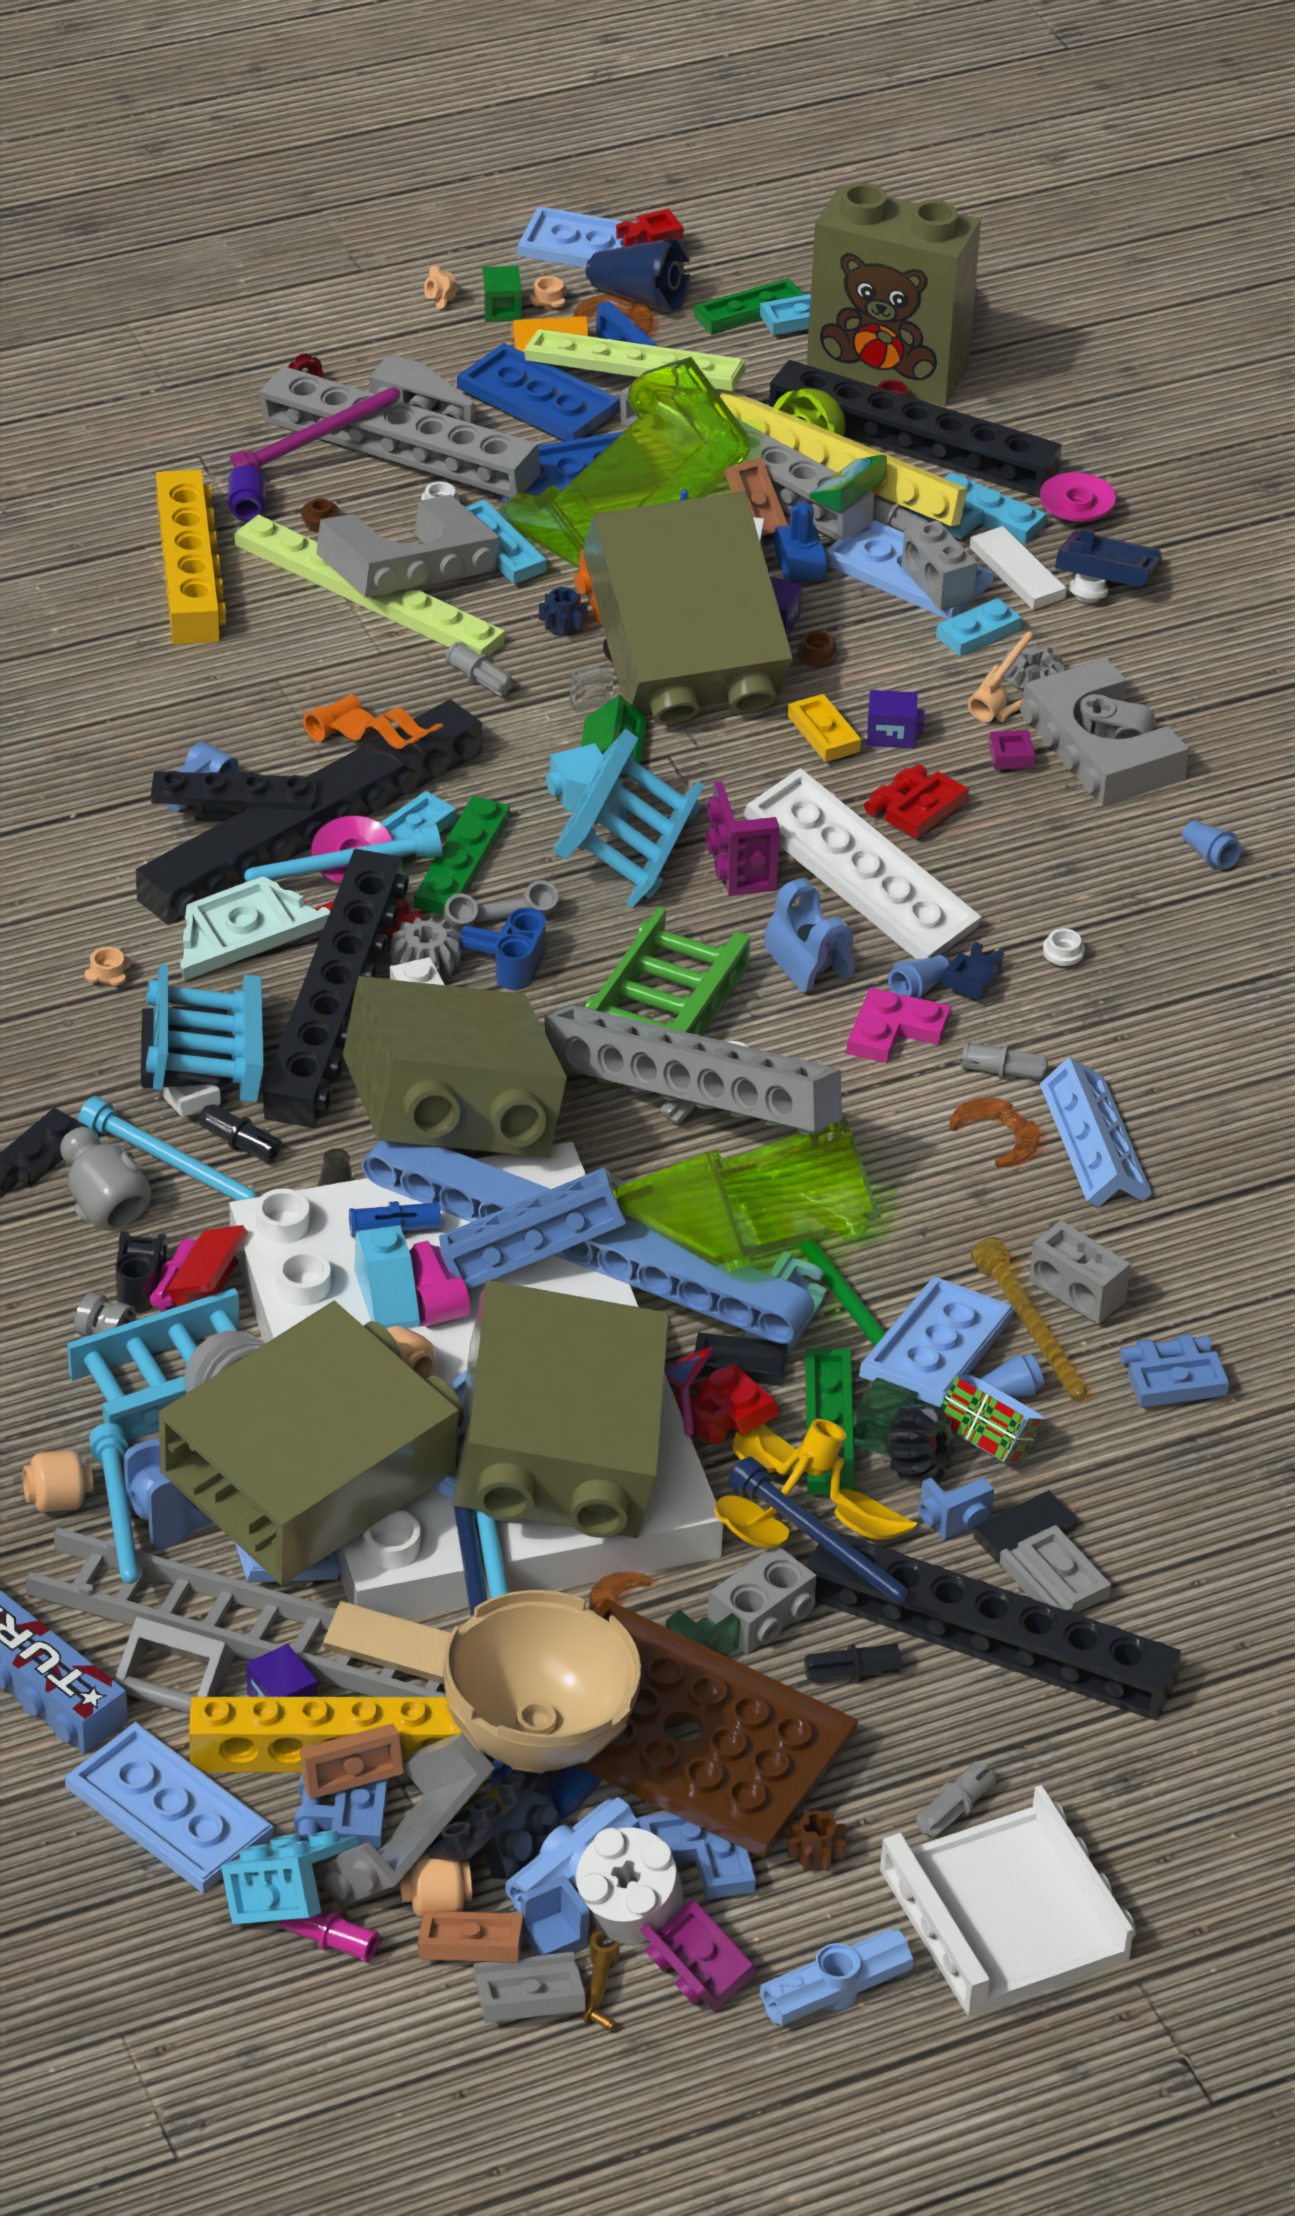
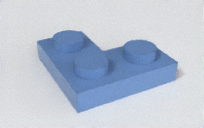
M673 1813L638 1817L639 1829L649 1831L664 1841L670 1848L675 1864L696 1861L706 1899L755 1893L756 1879L746 1849Z

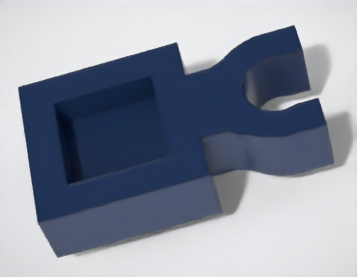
M975 942L971 948L970 956L959 953L944 970L941 985L955 990L959 995L979 1000L995 982L997 971L1002 967L1005 953L997 950L992 956L982 954L983 944Z

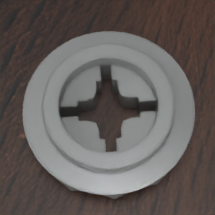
M1035 644L1034 647H1026L1004 677L1014 686L1024 689L1025 683L1062 672L1065 666L1062 663V656L1053 654L1052 648L1040 649ZM1008 650V651H1007L1006 658L1008 657V655L1011 653L1012 650Z

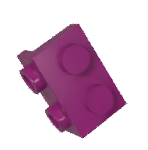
M693 1899L656 1933L648 1924L640 1929L643 1935L651 1942L644 1951L663 1972L672 1966L680 1974L681 1977L674 1984L694 2006L702 1999L715 2013L759 1972Z

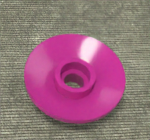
M1069 472L1055 475L1045 481L1040 490V501L1043 507L1054 516L1069 521L1087 522L1108 515L1115 506L1116 494L1109 483L1097 476L1087 473Z
M345 816L328 822L317 832L312 842L311 852L312 856L393 840L388 830L379 822L363 816ZM347 866L320 871V873L329 880L341 884Z

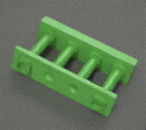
M658 907L649 921L644 920L642 922L637 938L596 996L592 995L588 999L585 1008L703 1036L749 968L750 936L735 931L725 946L720 945L717 948L665 931L666 909ZM660 947L712 963V966L708 971L703 970L700 973L654 958V955ZM642 972L694 988L695 991L691 996L686 995L684 998L638 984L636 981ZM627 997L676 1013L678 1016L674 1022L668 1021L665 1024L619 1009L618 1007L624 998Z

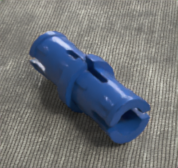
M398 1201L389 1202L386 1207L349 1208L351 1237H356V1231L397 1225L401 1226L402 1232L429 1229L441 1230L439 1201L410 1205H399Z

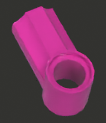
M429 1241L413 1244L409 1252L412 1260L419 1317L422 1324L426 1327L468 1317L471 1307L465 1282L460 1276L454 1278L452 1272H449L441 1255L440 1247L430 1244Z

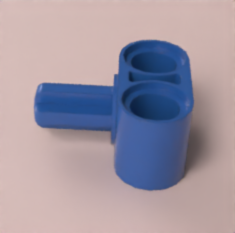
M797 502L795 506H792L790 525L776 526L774 530L776 556L784 580L791 582L825 580L826 557L816 525L813 523L814 508L812 505L805 504L804 502Z
M525 907L517 909L509 915L500 933L464 926L460 934L461 947L495 955V979L502 988L508 990L524 989L532 983L545 954L546 918L539 910Z

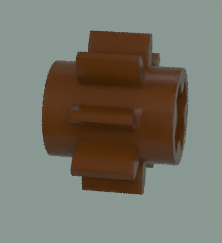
M804 1811L800 1824L795 1822H789L788 1858L797 1857L798 1862L805 1871H830V1865L833 1863L834 1858H845L847 1843L845 1841L846 1825L836 1824L829 1811Z

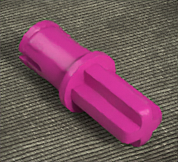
M188 1238L182 1240L172 1259L161 1267V1279L150 1296L151 1305L158 1307L160 1312L169 1310L175 1305L166 1289L197 1241L195 1239Z
M321 1911L320 1914L310 1918L280 1920V1925L283 1929L318 1942L320 1949L328 1950L331 1947L357 1957L363 1962H369L373 1958L379 1945L380 1935H378V1931L369 1930L342 1919V1915L337 1911H332L330 1914Z

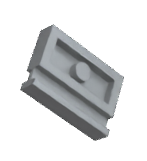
M1056 1525L1019 1542L1018 1547L1014 1550L1008 1551L1006 1548L1001 1551L999 1564L1028 1596L1034 1600L1078 1613L1110 1597L1111 1584Z
M574 1952L519 1958V1962L489 1961L474 1963V1981L477 1984L478 1997L485 2023L496 2021L512 2022L521 2018L546 2015L562 2016L571 2012L586 2011L585 1992L578 1967L575 1965Z

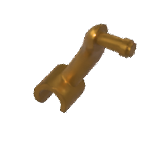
M596 1931L590 1938L589 1959L594 1967L585 1999L586 2011H583V2020L587 2023L593 2020L603 2026L605 2030L612 2031L616 2023L610 2017L608 2018L598 2012L605 1992L609 1969L616 1966L619 1961L620 1943L615 1942L609 1948H602L604 1933Z

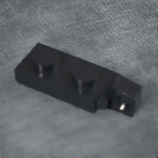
M56 1108L50 1110L0 1152V1198L18 1183L34 1185L63 1160L60 1144L64 1136L75 1128H88V1126Z

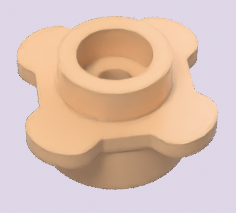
M432 266L429 270L430 277L425 281L424 293L427 299H432L436 303L438 309H444L447 306V301H452L456 296L457 282L452 273L441 272L439 266Z
M540 277L532 286L534 294L530 296L529 301L532 305L546 309L559 308L565 305L563 297L568 293V288L557 277Z
M99 948L90 956L91 966L90 969L84 972L85 979L88 982H98L102 985H121L126 981L124 973L126 969L131 967V960L117 948Z

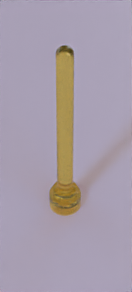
M989 1237L980 1241L971 1252L972 1261L980 1273L995 1278L1011 1305L1015 1307L1014 1310L1071 1399L1074 1401L1084 1400L1087 1396L1085 1385L1009 1269L1010 1253L998 1237Z

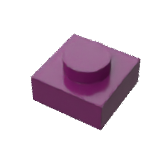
M1029 730L989 732L988 745L994 770L1034 768L1035 753Z

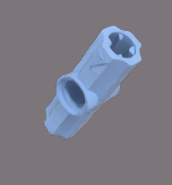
M619 1797L615 1799L608 1798L572 1828L564 1824L554 1829L544 1841L540 1854L506 1882V1894L513 1902L514 1908L521 1913V1895L524 1892L563 1875L568 1878L572 1886L574 1885L577 1888L576 1872L579 1860L585 1849L594 1841L595 1836L601 1830L607 1828H639V1820L634 1816L630 1806Z
M890 1928L851 1946L841 1943L824 1946L817 1953L816 1961L761 1984L760 1996L763 2000L765 2011L774 2025L779 2023L783 2026L822 2008L837 2011L849 2008L856 2001L859 1992L913 1968V1957L910 1953L908 1942L900 1930L894 1931Z

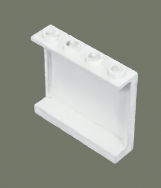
M1042 1785L1035 1787L1033 1807L910 1848L901 1833L883 1838L880 1871L968 2017L1129 1961L1132 1938L1136 1935L1134 1921L1126 1909L1121 1910L1112 1896V1889L1107 1877L1103 1873L1096 1871L1089 1860V1853L1084 1841L1080 1837L1073 1835L1066 1824V1817L1061 1805L1057 1801L1052 1802Z

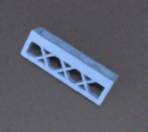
M1068 1057L1040 1083V1086L1086 1201L1099 1208L1119 1189L1141 1201L1146 1200L1152 1194L1104 1076Z

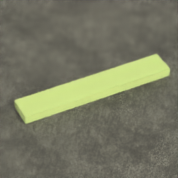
M542 329L537 330L524 349L525 360L728 391L735 389L746 371L745 360L739 358Z

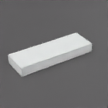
M1003 526L971 537L970 548L1033 610L1065 599L1066 587Z

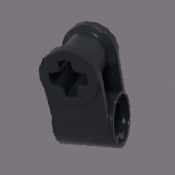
M121 1231L118 1256L115 1264L117 1302L133 1306L136 1312H144L153 1307L150 1303V1296L161 1279L160 1270L167 1260L166 1234H159L157 1238L130 1236L129 1231Z

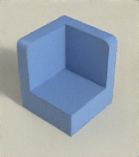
M565 1875L521 1895V1914H523L524 1922L523 1936L537 1956L574 1952L575 1954L588 1948L590 1912Z

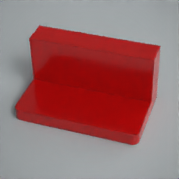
M244 1225L203 1230L166 1289L177 1307L220 1293L239 1262L235 1254L248 1234Z

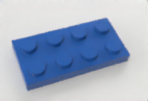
M502 343L457 376L458 389L564 441L584 438L620 411V398L547 363L525 360L524 352L505 343Z
M628 430L539 445L541 466L539 477L518 500L501 494L499 496L507 511L523 510L533 506L550 503L557 504L568 500L597 497L608 493L633 491L638 488L652 486V472Z

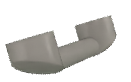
M537 880L527 887L524 898L477 905L471 896L458 893L452 895L446 901L444 918L446 921H449L450 927L457 931H462L464 926L473 927L477 922L507 918L513 911L525 907L537 909L547 917L554 911L557 905L558 891L552 883L545 880Z

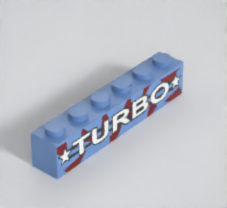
M0 1590V1690H7L19 1700L21 1706L28 1714L39 1716L51 1726L60 1740L72 1743L85 1754L128 1722L126 1690Z

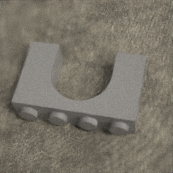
M452 495L418 501L414 535L423 544H406L388 540L376 534L355 514H348L320 520L316 554L361 595L370 597L496 571L500 536Z
M1107 658L1025 683L1023 701L1020 704L1021 714L1025 722L1033 726L1042 737L1043 742L1054 750L1062 759L1064 766L1076 775L1082 782L1085 790L1091 793L1102 806L1185 780L1189 748L1169 726L1131 738L1109 739L1089 733L1079 725L1082 719L1080 703L1084 697L1099 694L1111 699L1125 700L1127 680ZM1097 706L1096 713H1100V706Z

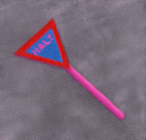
M712 1347L669 1363L664 1368L669 1385L681 1392L684 1432L687 1436H691L694 1432L689 1387L713 1352Z

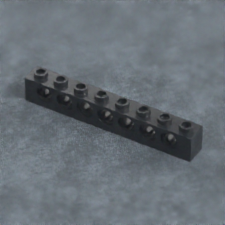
M790 359L770 382L769 406L774 407L777 400L790 391L813 388L828 393L839 403L844 412L846 422L844 437L1038 498H1040V490L1045 481L1059 474L1062 444Z
M354 848L262 1090L264 1119L315 1128L320 1112H327L331 1099L332 1080L338 1081L341 1075L343 1064L341 1055L345 1046L358 976L376 977V959H383L386 952V932L388 929H394L398 917L397 902L399 899L404 900L407 895L409 876L403 874V857Z
M832 1530L907 1588L909 1596L904 1603H894L819 1544L806 1565L809 1570L816 1574L815 1602L1155 1721H1158L1177 1682L1181 1650L1124 1631L1116 1626H1110L1089 1619L1072 1611L1063 1610L1034 1600L1029 1596L1002 1589L985 1581L976 1580L947 1570L939 1565H933L901 1554L898 1551L889 1550L860 1540L852 1535Z

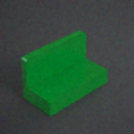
M619 694L585 718L581 747L595 743L602 755H604L610 745L627 729L639 738L631 753L636 756L634 761L640 764L647 718Z

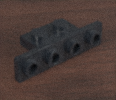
M156 771L153 774L151 803L194 805L195 821L224 822L249 807L314 809L317 778L299 775L277 776L221 774L217 772Z
M571 1766L544 1773L514 1769L510 1774L500 1778L497 1781V1785L482 1799L473 1802L469 1810L461 1818L442 1830L441 1835L427 1848L429 1858L467 1860L483 1847L492 1878L509 1879L541 1849L549 1834L561 1825L549 1786Z

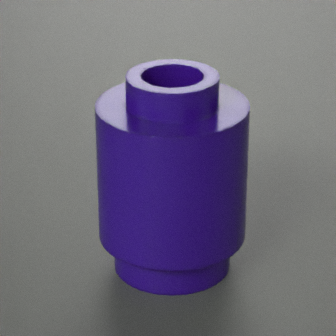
M254 466L237 467L230 473L228 478V507L233 515L241 521H251L258 514L261 515L266 507V476L259 468Z

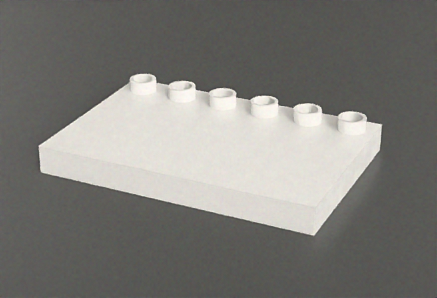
M573 1142L552 1145L550 1157L505 1153L475 1159L550 1189L586 1175ZM368 1178L296 1191L284 1188L274 1189L266 1192L261 1197L229 1202L230 1226L244 1225L248 1231L247 1236L235 1255L239 1261L238 1264L263 1341L265 1343L269 1342L334 1300L362 1325L371 1321L354 1271L356 1237H351L349 1208L386 1207L389 1202L398 1201L399 1205L423 1203L380 1187ZM440 1210L441 1230L405 1231L403 1235L409 1250L413 1244L423 1241H429L430 1244L440 1247V1235L471 1222ZM550 1255L492 1279L498 1282L638 1307L629 1284L555 1255ZM485 1283L467 1290L471 1307L468 1317L426 1327L420 1320L419 1327L408 1328L424 1336L433 1344L436 1352V1370L434 1375L444 1379L448 1384L467 1370L470 1340ZM665 1372L657 1476L638 1538L621 1535L595 1538L582 1534L575 1527L525 1518L515 1521L496 1520L509 1593L524 1590L553 1591L721 1558L723 1523L715 1516V1498L692 1440L684 1432L683 1418ZM432 1487L335 1551L341 1567L339 1574L350 1604L402 1619L469 1607L454 1506H452L451 1499ZM474 1517V1518H475V1524H476V1530H477V1537H478L480 1555H481V1562H482V1568H483V1574H484V1581H485L487 1599L489 1600V1599H491V1598H490V1593H489V1587H488V1581H487V1576H486L485 1564H484V1559H483L482 1547H481L480 1536H479V1531H478L477 1519H476V1517Z

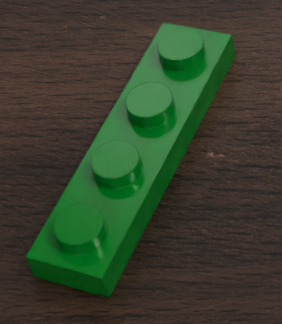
M476 796L471 797L442 846V856L435 858L415 892L414 908L444 915V907L448 898L454 894H466L510 819V805Z
M805 1348L806 1434L812 1421L815 1419L831 1421L845 1431L846 1439L838 1454L839 1457L845 1460L840 1470L839 1488L840 1490L846 1488L854 1491L851 1349ZM832 1469L825 1471L821 1476L807 1473V1494L830 1495Z

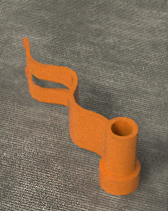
M352 694L327 707L318 706L303 716V725L307 734L317 742L336 733V729L353 741L359 740L378 730L389 745L396 749H402L411 743H415L421 737L443 727V724H436L429 729H423L400 707L393 708L374 718L367 711L363 710L360 700ZM394 720L412 738L408 740L401 738L390 721Z

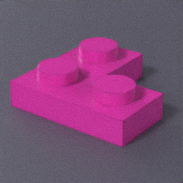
M869 988L848 1038L846 1054L888 1063L898 1036L939 1045L950 1019L951 1006L890 991Z

